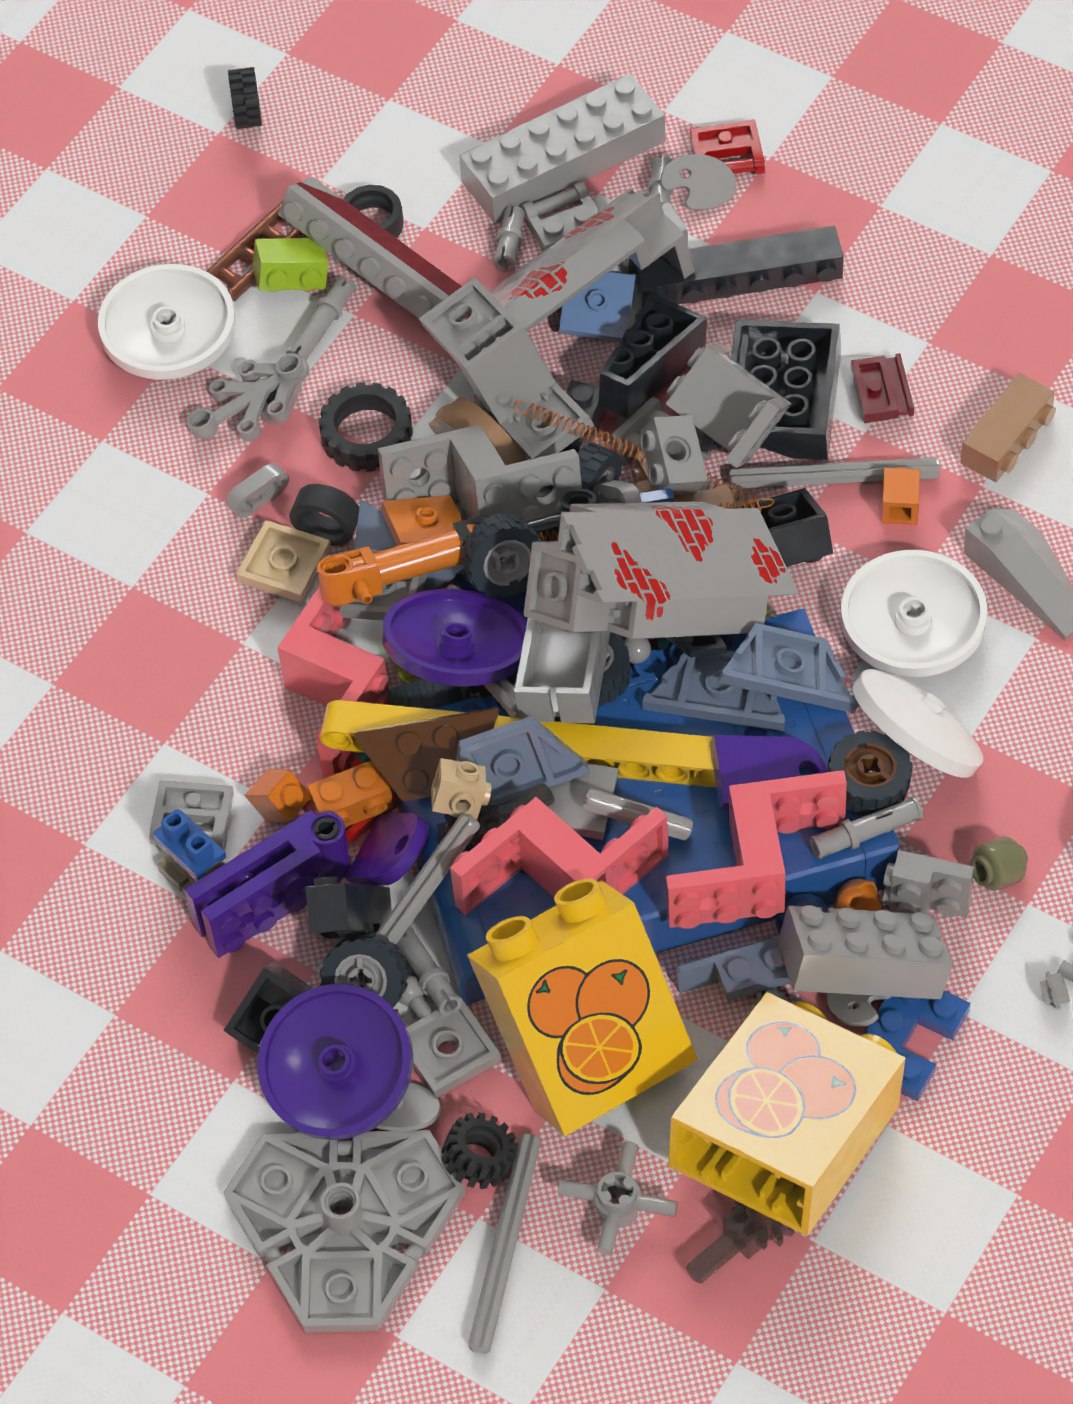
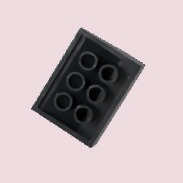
M736 320L730 359L791 403L760 448L792 459L828 460L841 358L840 324Z

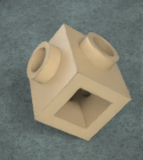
M440 758L431 787L432 811L449 814L457 818L463 813L470 814L477 819L481 805L487 806L491 795V783L486 782L485 766L476 765L469 761L459 762Z

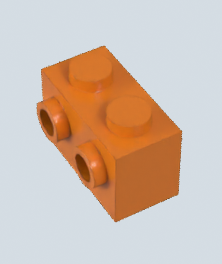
M372 760L307 785L310 805L314 814L322 812L335 813L342 818L345 828L393 809L391 788Z

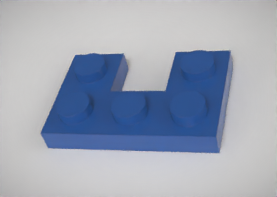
M946 991L943 992L941 1000L890 997L883 1001L877 1012L878 1019L869 1025L865 1034L881 1037L894 1048L897 1054L905 1057L901 1094L918 1102L936 1070L935 1063L904 1049L917 1025H921L953 1040L970 1011L971 1003Z

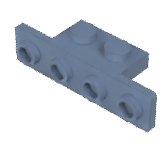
M778 937L764 938L755 944L738 949L729 948L720 954L704 959H691L683 965L677 966L676 980L679 992L683 993L720 982L727 1001L791 983L777 943Z

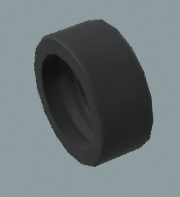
M369 184L353 189L343 198L359 211L368 208H381L388 211L391 216L378 225L396 238L402 233L404 224L400 198L391 189L382 185Z
M308 484L300 488L289 517L291 524L296 530L328 539L331 546H341L350 542L358 522L359 506L352 497L337 488L323 484Z

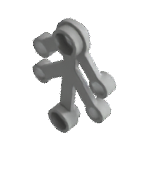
M289 353L282 356L276 364L256 363L253 360L243 362L238 368V373L243 382L227 381L224 378H219L209 385V391L217 402L226 401L231 395H239V397L214 412L207 408L193 411L187 419L191 432L195 437L202 440L210 439L216 434L219 424L248 407L244 419L237 426V430L244 441L249 442L257 439L261 434V429L258 425L261 412L269 393L277 388L274 401L267 406V413L274 423H282L289 418L290 410L287 403L294 385L301 383L309 373L307 361L298 354ZM260 377H269L263 382H256Z

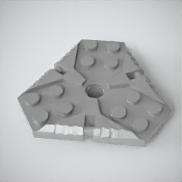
M430 1130L405 1132L368 1131L353 1137V1140H324L307 1136L303 1133L262 1134L223 1193L227 1203L249 1237L261 1259L266 1258L268 1261V1272L304 1333L379 1331L396 1305V1301L403 1294V1290L410 1283V1279L418 1270L420 1256L428 1254L433 1243L439 1237V1233L446 1226V1222L451 1218L465 1196L466 1190L463 1182L459 1183L455 1180L457 1176L456 1171L452 1174L447 1172L446 1168L449 1163L443 1164L441 1158L444 1153H441L442 1149ZM340 1156H353V1162H339ZM340 1208L351 1209L349 1212L341 1215L334 1213ZM398 1243L407 1247L403 1254L395 1250ZM292 1246L294 1250L285 1255L281 1254L280 1251Z

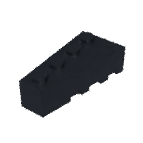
M650 292L646 298L645 307L639 309L635 316V323L631 329L627 328L621 345L614 349L600 371L599 407L626 419L633 415L688 366V361L699 347H706L707 317Z
M337 877L314 879V886L305 887L310 934L318 940L350 937L357 932H362V934H367L368 932L377 933L392 912L390 887L341 883Z

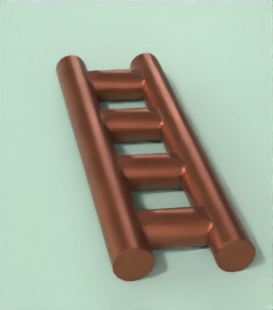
M283 200L206 271L231 286L228 292L232 301H236L256 282L253 267L242 277L228 269L239 258L253 264L254 250L251 247L255 244V239H261L262 237L265 239L303 238L306 236L296 227L287 235L273 228L282 219L278 213Z

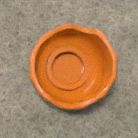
M865 878L849 880L840 888L833 908L879 911L883 909V905L876 897L877 887L875 883Z

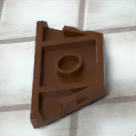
M499 708L357 730L354 735L357 742L402 801L431 797V787L440 758L456 761L460 740L494 729L499 716Z

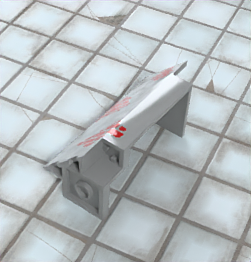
M628 189L489 292L527 332L628 257L643 270L660 256H663L684 279L695 272L685 234L664 213L659 194L653 193L649 195L648 192L640 190L635 193L633 189ZM469 316L465 317L460 322L467 320Z
M705 502L571 504L570 512H561L558 541L532 542L524 616L570 632L609 631L631 639L749 633L755 623L765 625L768 596L800 594L759 508L726 509Z

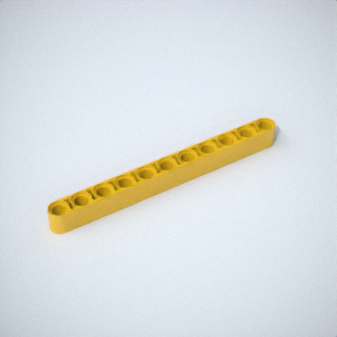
M335 700L327 704L320 741L331 749L366 753L355 739L354 733L357 730L465 712ZM498 716L494 729L520 719ZM554 721V723L540 722L586 760L587 764L619 768L617 778L716 787L710 748L712 737L561 723Z

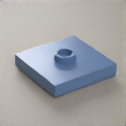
M607 272L562 306L559 334L622 342L624 333L627 328L629 329L636 275Z

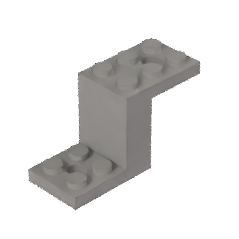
M475 277L419 318L424 328L456 361L488 415L506 431L529 459L559 453L573 441L580 438L583 424L578 428L576 436H574V432L577 428V422L573 424L568 434L571 419L568 420L562 431L565 417H563L556 429L555 427L559 419L557 414L551 426L542 428L545 425L543 421L546 417V409L541 414L540 420L537 421L540 407L536 410L533 419H531L534 405L530 407L525 417V414L515 408L517 400L526 402L520 401L516 404L517 408L526 413L532 403H535L536 407L540 405L542 410L547 408L548 413L552 410L554 415L560 413V418L565 415L566 420L572 418L573 422L578 420V423H584L585 427L587 425H590L591 428L594 427L590 417L556 383L524 327ZM469 316L467 320L460 322L462 319ZM552 412L548 415L546 423L551 422ZM589 427L585 429L584 433L589 430Z
M720 342L708 345L707 347H699L687 363L691 367L690 371L686 376L684 374L681 377L678 376L666 393L671 397L666 405L681 416L692 415L694 425L730 451L725 460L738 468L751 460L791 403L727 357L732 350Z
M480 424L378 448L384 501L451 495L453 500H458L468 519L481 515H487L492 518L498 514H503L504 516H509V514L516 515L517 518H522L525 521L559 513L561 497L569 491L582 489L579 455L575 449L505 465ZM418 468L426 469L425 474L420 479H409L414 470ZM553 486V490L549 495L537 497L542 487Z

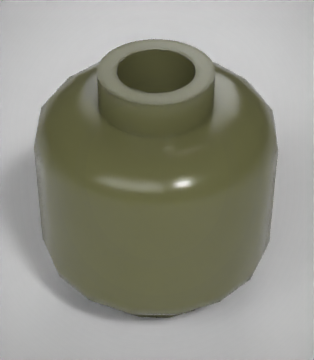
M1007 836L998 837L980 844L973 851L972 859L970 860V866L974 867L973 878L979 885L991 891L1001 890L1020 882L1025 877L1028 856L1021 845Z

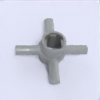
M623 1142L617 1170L606 1174L601 1178L597 1186L560 1179L558 1195L594 1201L597 1212L604 1221L597 1247V1252L603 1255H612L618 1228L630 1225L636 1219L639 1210L671 1217L676 1216L678 1201L642 1195L638 1183L631 1177L638 1150V1145L634 1142ZM616 1196V1198H619V1204L611 1203V1197Z

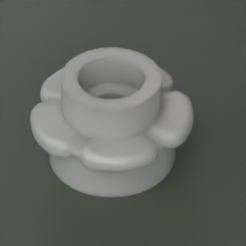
M1046 972V980L1040 982L1046 1004L1053 1002L1055 1008L1059 1009V1004L1070 1002L1062 972L1055 974Z

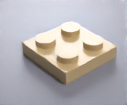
M265 520L236 573L237 582L302 603L318 574L317 564L327 557L331 550L330 540Z

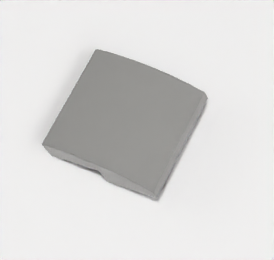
M588 764L590 774L537 791L536 797L577 834L603 840L608 817L585 810L582 807L583 798L589 788L614 795L619 768Z

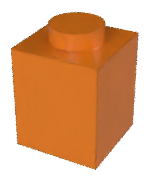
M906 467L884 468L882 523L918 525L920 469H908Z
M267 769L244 795L266 822H290L309 801L307 789L291 770Z

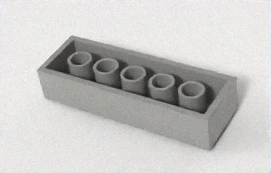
M629 73L459 154L461 181L493 223L496 224L503 220L504 210L508 206H511L510 216H512L513 206L521 208V204L529 201L536 203L571 188L574 184L583 182L666 142L665 115L632 74Z

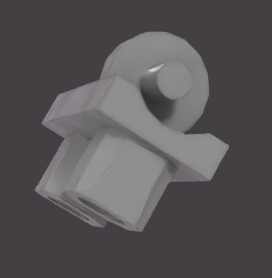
M652 397L628 419L618 416L616 421L619 428L612 435L615 436V439L620 437L621 442L626 439L627 444L633 442V447L638 444L639 448H641L640 431L654 417L670 415L664 412L660 400ZM618 439L614 444L617 448L619 446L620 439ZM626 441L621 444L619 455L621 456L622 463L628 465L635 459L638 446L633 449L632 455L629 458L632 444L627 447L625 455H622L626 446Z

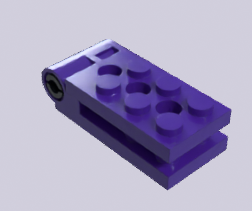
M310 810L184 889L193 926L201 937L207 935L210 949L218 959L226 953L237 951L244 945L245 941L256 934L267 932L278 920L289 913H296L303 909L307 904L305 887L314 886V879L323 877H337L339 881L344 879L351 867V859L345 824L342 818L332 812H322L315 815Z

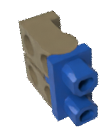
M176 809L162 819V826L152 834L157 844L164 850L165 858L157 864L159 872L180 892L183 891V895L186 897L184 889L223 866L226 853L182 810Z

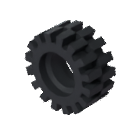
M254 67L228 70L236 129L262 126Z
M468 1113L464 1119L459 1117L456 1120L441 1150V1153H444L441 1158L443 1164L449 1163L446 1168L449 1174L455 1171L458 1173L455 1178L456 1181L461 1183L465 1178L469 1180L467 1186L474 1188L476 1182H479L480 1189H487L489 1183L492 1187H495L499 1184L500 1180L504 1181L518 1150V1143H513L516 1138L513 1132L506 1134L509 1126L505 1122L498 1126L496 1124L498 1118L492 1115L490 1121L485 1120V1113H478L476 1119L473 1113ZM466 1144L480 1145L487 1149L492 1157L478 1156Z

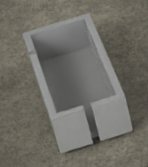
M528 618L514 689L519 719L532 716L538 722L554 723V718L560 717L561 723H595L610 632H570Z
M788 905L777 941L793 991L941 1000L953 965L945 941H941L943 936L935 915L921 912L898 913L886 910L867 911L851 908H828L827 913H825L820 907L811 905Z

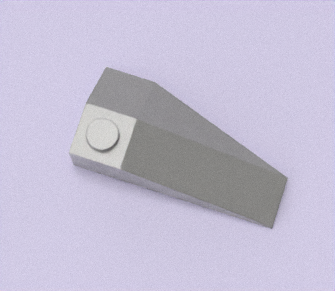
M990 509L969 525L965 530L964 554L1063 640L1066 641L1073 635V585L1041 531L1019 512L1012 509Z

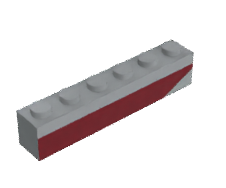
M314 177L288 187L278 215L416 317H422L462 287Z

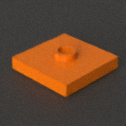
M451 495L382 501L381 512L397 546L453 531L452 523L463 521Z

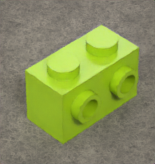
M311 238L255 239L252 267L259 291H311L326 289L329 263L325 249Z

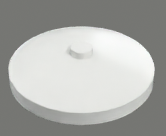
M183 264L155 265L128 275L110 290L101 305L98 315L100 339L109 358L117 366L131 374L158 380L185 377L212 364L229 346L236 325L233 301L226 287L212 274Z
M901 550L881 555L869 561L852 576L842 596L841 624L849 645L864 661L875 668L894 675L925 677L951 670L963 663L975 652L986 630L987 602L980 583L960 563L947 556L930 551Z
M874 669L863 671L853 684V694L868 717L897 744L923 762L942 772L961 778L971 777L982 764L983 755L976 741L936 696L924 692L905 680Z

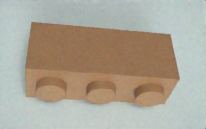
M1018 373L962 442L960 464L994 482H997L1004 472L1010 473L1015 467L1021 451L1024 448L1028 450L1034 443L1037 431L1041 426H1047L1052 421L1056 412V408L1053 406L1055 391Z

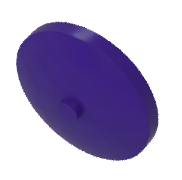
M461 589L427 590L399 600L388 610L383 623L382 643L388 656L398 666L419 678L453 686L486 685L506 679L518 671L527 622L521 614L508 604L482 593Z
M329 984L315 987L290 1000L280 1009L268 1025L262 1038L258 1055V1076L261 1089L274 1112L296 1131L324 1140L352 1138L364 1134L381 1124L394 1112L402 1101L413 1072L412 1041L406 1025L399 1014L376 993L349 984Z

